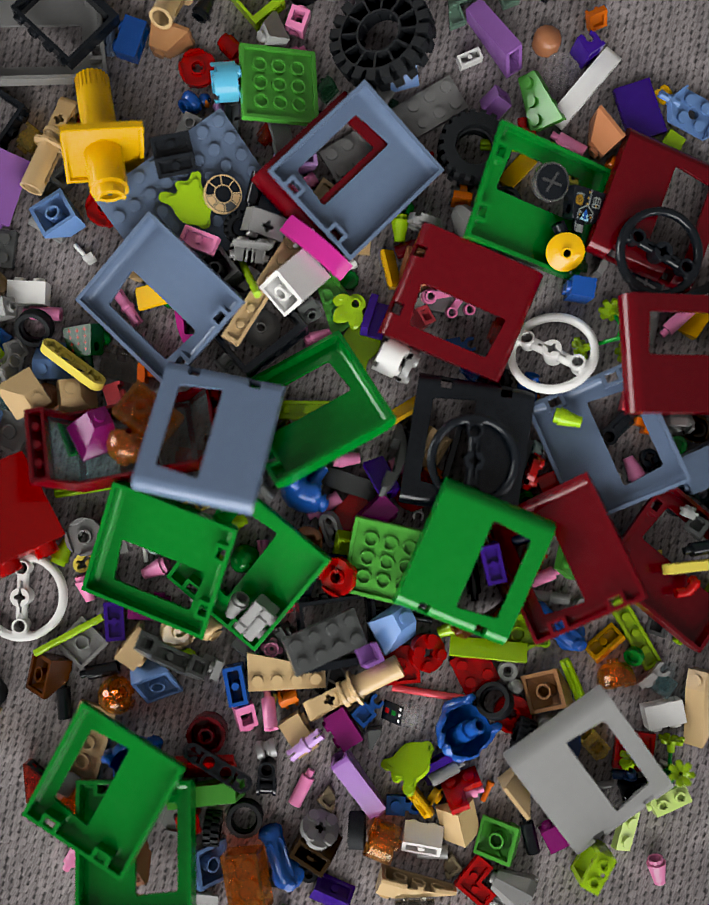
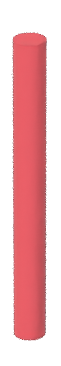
M392 685L393 692L450 700L454 697L465 696L464 694L406 685Z

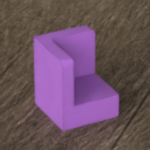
M496 84L480 100L481 108L487 110L486 114L491 115L494 113L497 115V120L512 106L509 94Z
M370 641L368 644L354 650L361 668L369 669L385 661L377 642Z

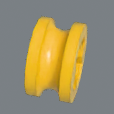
M663 84L660 86V89H656L654 92L658 102L665 105L666 101L658 98V93L660 90L670 95L673 93L667 85Z

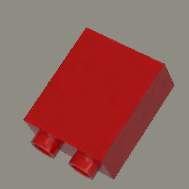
M22 450L0 459V578L2 579L22 569L23 565L19 559L33 552L39 561L59 551L60 549L56 541L65 535L41 486L30 484L28 461Z

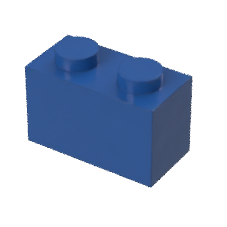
M125 14L124 19L119 23V33L117 38L113 40L112 49L117 58L139 64L150 33V27L147 21Z
M573 275L567 280L566 284L563 283L561 295H564L563 301L587 304L595 297L597 278Z
M244 662L224 665L222 673L229 708L249 704L251 698L248 692Z

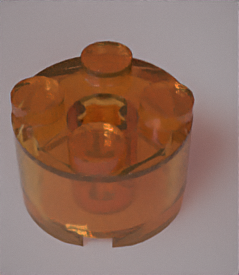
M375 818L367 834L369 837L365 843L363 855L390 866L393 861L394 851H398L401 845V839L398 838L400 837L402 827L381 818Z

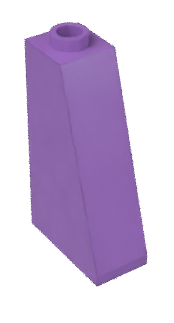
M483 0L470 4L466 8L467 23L506 79L522 69V43Z
M0 148V229L10 226L22 190L20 182L30 161Z
M341 749L332 755L330 768L368 818L371 820L374 817L378 818L383 815L386 809V802L350 749L345 752Z

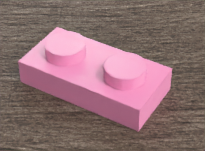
M185 224L180 238L192 249L214 257L221 242L219 237Z

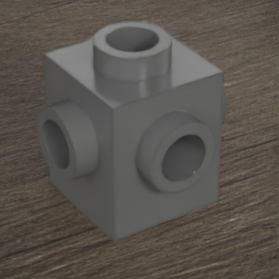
M311 295L294 310L306 325L323 316L320 311L322 305L317 297L313 299Z

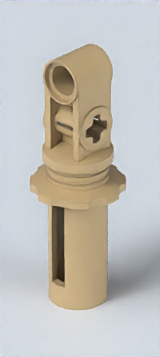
M157 0L150 10V20L158 28L168 29L183 5L189 6L194 0Z
M60 97L48 125L43 129V135L36 134L33 141L37 148L20 182V186L26 191L38 196L43 194L59 158H63L59 125L75 124L79 115L77 101Z
M393 655L356 675L346 671L345 680L336 682L335 688L305 701L303 706L310 722H313L343 705L348 708L356 701L361 706L365 705L364 698L366 695L404 677L405 674L397 657ZM330 697H335L333 704L328 703Z

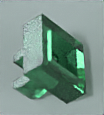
M328 75L325 78H321V83L317 86L318 96L326 105L339 92L333 78Z

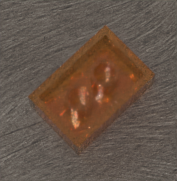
M137 380L113 407L112 415L144 439L157 394ZM174 407L162 447L185 420V416Z
M264 844L227 848L220 856L228 905H272L274 899L271 883L269 882L270 876Z

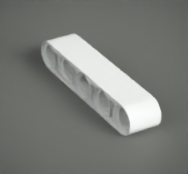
M608 46L558 103L557 107L566 117V120L555 124L561 131L621 61L622 58Z

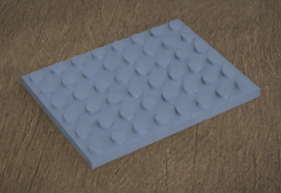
M219 108L188 130L197 171L201 173L203 188L210 178L219 174L229 175L234 178L242 191V201L236 210H246L247 202L244 201L252 171L258 172L262 167L223 110ZM152 156L127 174L129 192L126 195L127 199L113 202L96 201V203L124 240L148 211L159 217L180 237L186 223L180 221L171 206L159 200V194L161 192L176 193L175 183L177 181H187L191 173L159 179L154 156ZM261 192L259 204L255 205V207L276 215L280 214L276 207ZM211 211V225L207 229L189 225L221 239L220 245L226 251L230 249L231 242L226 238L223 229L224 221L229 214L222 215ZM238 220L233 225L234 232L239 236L247 233L240 230L243 220ZM194 250L200 257L204 255V253Z

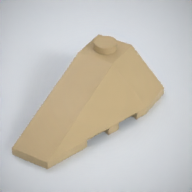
M692 667L688 668L685 686L684 710L687 723H684L683 737H685V744L701 749L704 748L709 739V670Z
M381 864L375 885L376 894L385 899L389 897L400 899L456 896L457 894L456 886L453 883Z

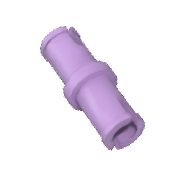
M317 728L307 737H302L299 743L286 751L287 756L295 752L289 759L294 762L304 753L312 751V747L325 739L324 734L316 738L322 731Z

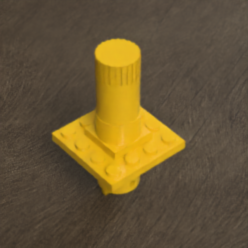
M98 68L82 69V71L76 74L74 79L81 124L59 125L67 184L89 182L90 193L95 198V201L113 202L127 199L126 195L129 192L127 174L144 162L142 120L117 122L108 74Z

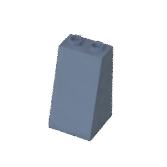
M709 441L681 454V458L692 479L691 482L679 486L680 490L686 495H693L709 488Z

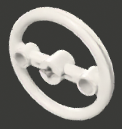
M560 312L541 314L523 324L508 360V366L514 378L529 390L543 394L564 393L580 386L595 370L599 359L598 339L592 328L576 316ZM549 322H562L573 325L587 337L590 345V357L585 359L581 354L571 355L562 351V345L559 341L552 339L543 342L535 338L534 333L530 330L538 325ZM521 346L524 351L534 350L542 354L545 363L548 365L556 366L561 363L570 367L571 372L577 376L560 384H541L532 381L521 372L517 365V347Z
M34 552L19 559L21 563L26 564L27 571L23 572L20 569L15 572L17 574V588L10 594V601L16 606V620L11 625L13 631L0 625V636L11 641H31L48 634L59 624L67 608L68 588L62 572L48 558L38 561ZM33 562L44 566L54 577L58 587L59 600L56 612L50 621L42 628L30 631L32 622L28 618L29 604L35 598V592L29 587L30 573L34 569ZM19 621L25 624L24 630L19 627Z

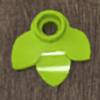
M342 293L335 296L332 301L337 308L333 313V321L335 323H345L348 321L352 330L360 327L364 317L363 310L366 307L365 298L360 294L350 296ZM354 300L359 302L358 307L353 306Z

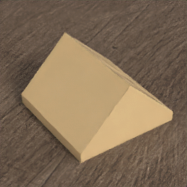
M473 797L467 798L471 809L453 816L448 803L435 806L439 824L444 826L443 840L466 848L478 834L480 826Z

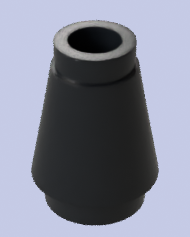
M199 0L192 8L193 18L200 23L208 21L215 0Z

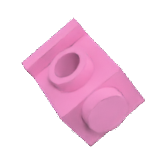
M292 4L285 23V30L289 35L304 40L311 19V11L304 5L297 6Z
M251 700L247 705L231 707L240 732L251 731L255 726L259 725L254 704Z

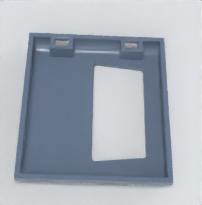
M364 80L268 170V173L334 243L342 254L351 261L429 186L444 169L370 84ZM354 116H358L387 143V146L328 203L323 205L300 175L298 169ZM291 183L298 190L296 194L288 187ZM335 229L341 238L337 240L330 232L331 230Z
M150 211L146 213L75 299L160 383L168 362L180 364L184 359L186 361L184 365L190 366L246 302L230 284L170 227ZM133 271L195 330V333L168 359L162 356L111 306V302ZM224 313L226 316L219 322L218 319Z
M168 362L133 472L132 489L253 516L286 386ZM251 385L259 386L260 389L252 388ZM180 386L222 390L197 478L156 465Z
M622 364L588 378L573 390L551 394L535 401L532 416L534 427L559 483L562 484L588 472L609 514L692 481L662 414H640L663 465L628 485L622 483L588 407V403L623 391ZM616 372L618 379L607 383L605 376ZM559 397L562 404L551 408L548 401ZM556 407H564L583 417L580 428L558 426L556 423H553L552 419Z

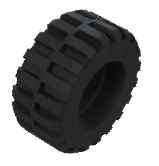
M475 108L470 109L469 113H466L465 110L459 112L458 117L453 116L449 119V123L444 125L437 145V161L444 169L442 173L448 174L447 179L451 182L453 180L457 181L456 185L459 187L465 184L468 186V189H473L474 186H477L479 189L487 161L481 164H471L464 161L456 150V144L460 138L466 135H478L488 139L491 147H493V141L500 121L496 119L497 115L494 113L491 115L486 114L487 110L481 109L480 112H476Z

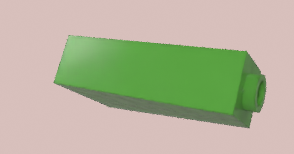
M234 776L230 781L232 784L235 780L239 782V788L241 789L245 787L244 779L241 781L236 778L237 776ZM217 779L195 782L196 807L237 803L246 794L236 792ZM166 804L167 810H177V804Z

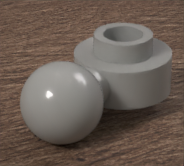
M500 662L497 671L501 679L509 681L508 689L511 693H521L523 684L521 680L516 679L518 673L516 665L513 662ZM510 667L509 672H504V668Z

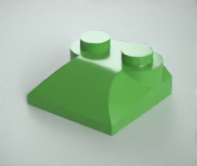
M483 814L473 853L510 868L516 855L521 836V827L514 822H505Z

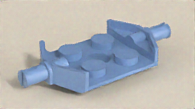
M688 84L671 95L660 90L657 97L666 101L667 122L701 141L708 139L709 101L687 89L689 87ZM689 110L694 112V120L689 117Z

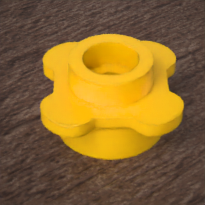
M435 786L427 798L431 802L430 806L434 805V803L439 804L444 796L442 788L438 789Z

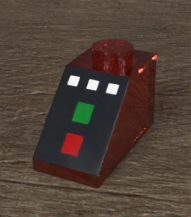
M28 759L23 764L26 803L29 802L46 770L34 759Z

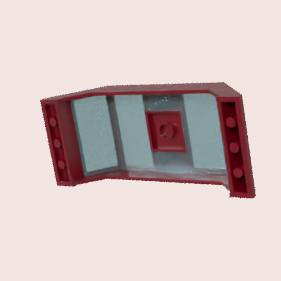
M191 387L187 391L177 393L156 465L182 474L200 471L222 390ZM156 397L105 406L114 422L120 448L85 462L82 461L66 428L84 413L96 408L64 412L46 409L42 406L24 410L30 484L69 491L89 492L110 488L114 481L132 483L133 472Z

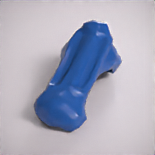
M539 601L545 614L554 612L545 602ZM562 621L555 624L557 631L565 628ZM584 626L553 638L558 646L565 651L582 652L587 647Z
M269 823L259 830L258 839L266 847L267 856L272 868L273 883L279 889L291 892L299 887L304 880V869L298 862L288 857L289 853L283 837L282 826L278 823Z

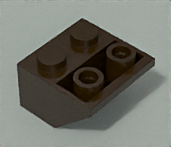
M320 825L315 826L318 829V833L321 834L323 828ZM299 833L290 847L288 857L322 878L331 864L343 836L338 834L337 840L327 849L315 850L306 844L307 841L304 839V836L302 837Z

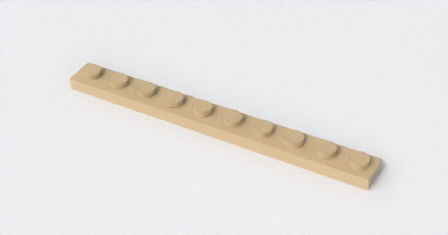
M323 177L314 190V194L320 200L334 184ZM285 236L283 242L280 243L256 281L258 287L297 254L301 247L299 246L295 249L293 247L295 243ZM261 289V296L259 298H255L252 291H249L245 298L246 302L233 316L221 335L222 338L236 347L240 345L269 299Z

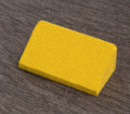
M520 154L502 173L499 183L502 186L515 188L536 166L538 161Z
M382 249L380 251V258L388 290L396 289L399 282V270L393 250Z
M148 284L135 289L139 311L167 304Z
M695 313L678 331L691 340L697 339L709 321V313Z
M415 396L392 409L397 419L394 425L413 414Z
M611 622L587 643L585 650L598 664L624 642L626 638Z
M416 785L414 795L408 798L424 819L430 818L435 814V809L430 806L429 801Z

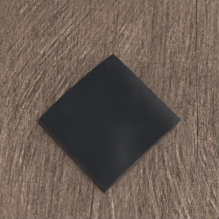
M188 130L149 137L159 179L197 172Z

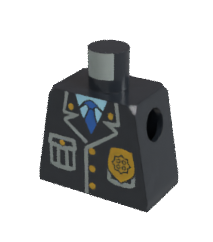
M576 184L568 186L563 197L562 217L565 220L572 221L571 233L582 234L584 225L596 223L606 198L605 193Z

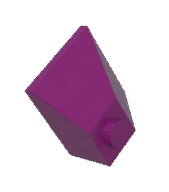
M105 406L84 413L66 428L83 462L120 449L114 422Z

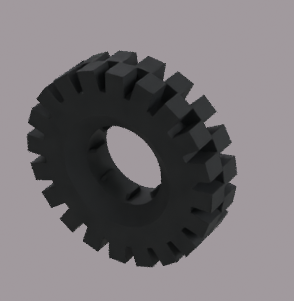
M355 0V5L346 1L341 7L345 16L337 14L333 21L336 28L330 29L329 38L332 43L329 44V48L333 56L332 59L348 82L357 87L362 81L366 80L375 91L378 87L381 92L390 91L391 82L394 83L396 88L405 85L403 76L406 74L411 80L418 75L419 72L416 69V65L425 67L429 61L426 53H433L435 46L433 38H436L435 21L425 0ZM386 20L398 23V33L388 46L380 50L364 48L366 45L364 42L365 37L374 25Z

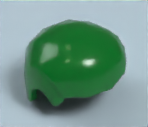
M239 545L231 553V568L238 573H247L259 558V552L253 546Z

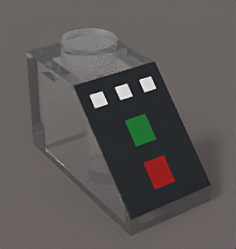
M384 698L382 719L401 727L420 730L423 715L421 705Z

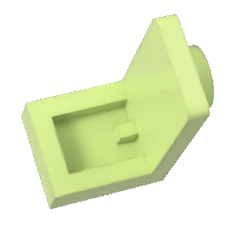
M683 784L682 787L675 786L657 800L655 798L646 804V809L648 812L652 811L659 818L691 803L692 798L687 787Z

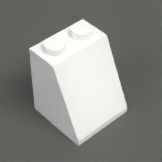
M301 249L277 269L259 288L285 317L331 276L316 259L304 249Z

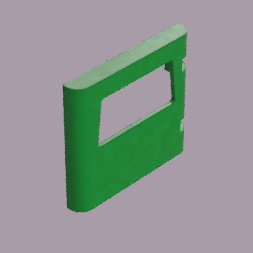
M504 119L500 120L491 154L488 157L463 238L565 280H569L573 275H580L587 252H585L580 265L567 272L555 270L546 259L547 244L555 236L551 226L564 220L570 232L572 221L565 220L558 215L497 189V184L512 150L545 165L547 163L559 164L565 169L567 175L578 179L579 186L602 193L605 190L611 169ZM592 224L584 225L582 234H576L581 238L584 245Z
M340 330L251 377L252 380L286 386L329 363L350 388V391L274 433L268 460L274 457L276 460L271 463L267 461L265 468L278 488L291 485L386 432L396 423V416ZM251 385L252 388L260 389L259 386Z
M445 477L392 602L497 644L504 645L509 638L556 530V522L449 477ZM494 521L530 539V544L497 617L457 607V603ZM420 602L427 604L426 609L419 607ZM477 624L483 626L481 631L475 629Z
M114 481L81 590L189 635L203 639L239 527L173 499L135 491L132 489V483ZM122 540L204 572V578L191 607L186 608L116 579ZM222 549L226 550L225 556L221 555ZM204 605L208 607L207 611L203 610Z
M259 497L256 501L253 517L275 531L276 536L230 594H227L220 587L211 613L216 620L254 652L332 560L331 557ZM216 509L213 513V516L228 522H232L238 515V513L222 509ZM177 562L166 577L194 600L196 594L188 586L192 584L196 589H199L205 574L202 571ZM238 591L246 593L249 597L248 607L234 619L227 618L225 611L232 594ZM261 594H264L270 599V602L279 607V611L275 614L278 618L271 626L267 624L264 627L267 631L260 639L255 637L250 642L234 628L233 624L239 621ZM204 605L203 609L207 611L208 607Z
M84 700L80 704L22 815L121 882L141 851L187 766ZM91 730H94L127 747L129 752L90 823H86L58 800L56 796ZM48 819H50L51 821H53V822L56 823V824H55L54 828H52L51 826H49V825L46 824L45 822H46ZM98 853L107 858L105 863L96 857Z
M113 779L76 780L75 813L86 823H90L107 790H104V785L110 786ZM180 780L167 802L177 804L178 890L138 894L137 858L120 882L75 851V905H196V787L194 780ZM100 853L96 856L105 863L107 859Z

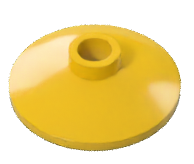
M562 232L555 235L546 247L547 262L552 268L561 272L571 271L578 267L585 255L583 241L579 236L571 232ZM567 249L570 250V254L568 256H564V251Z

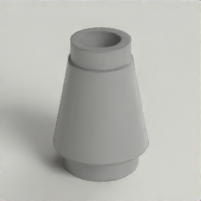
M242 591L232 594L225 611L227 618L234 619L248 607V595Z

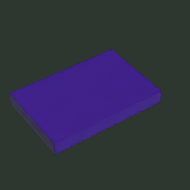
M650 77L612 90L625 131L630 127L650 137L667 132Z

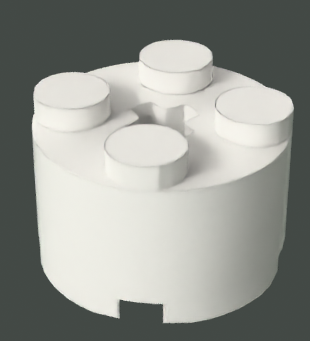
M385 336L388 341L382 342L374 359V362H377L376 366L372 365L371 369L390 378H393V376L398 377L403 367L400 363L402 359L408 357L411 348Z

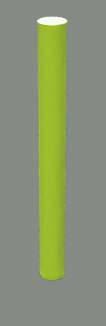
M243 257V261L237 262L254 297L259 298L261 291Z
M101 613L33 650V654L37 657L104 621V615Z

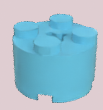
M235 61L210 62V66L214 67V70L210 71L212 93L217 96V99H214L215 104L239 102V98H241L240 85L238 83V78L241 77L240 65L235 64Z

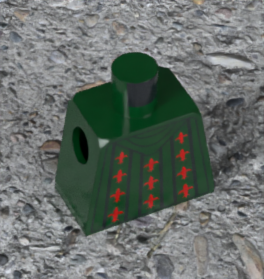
M99 323L62 328L67 349L94 368L93 356L103 355L104 328Z

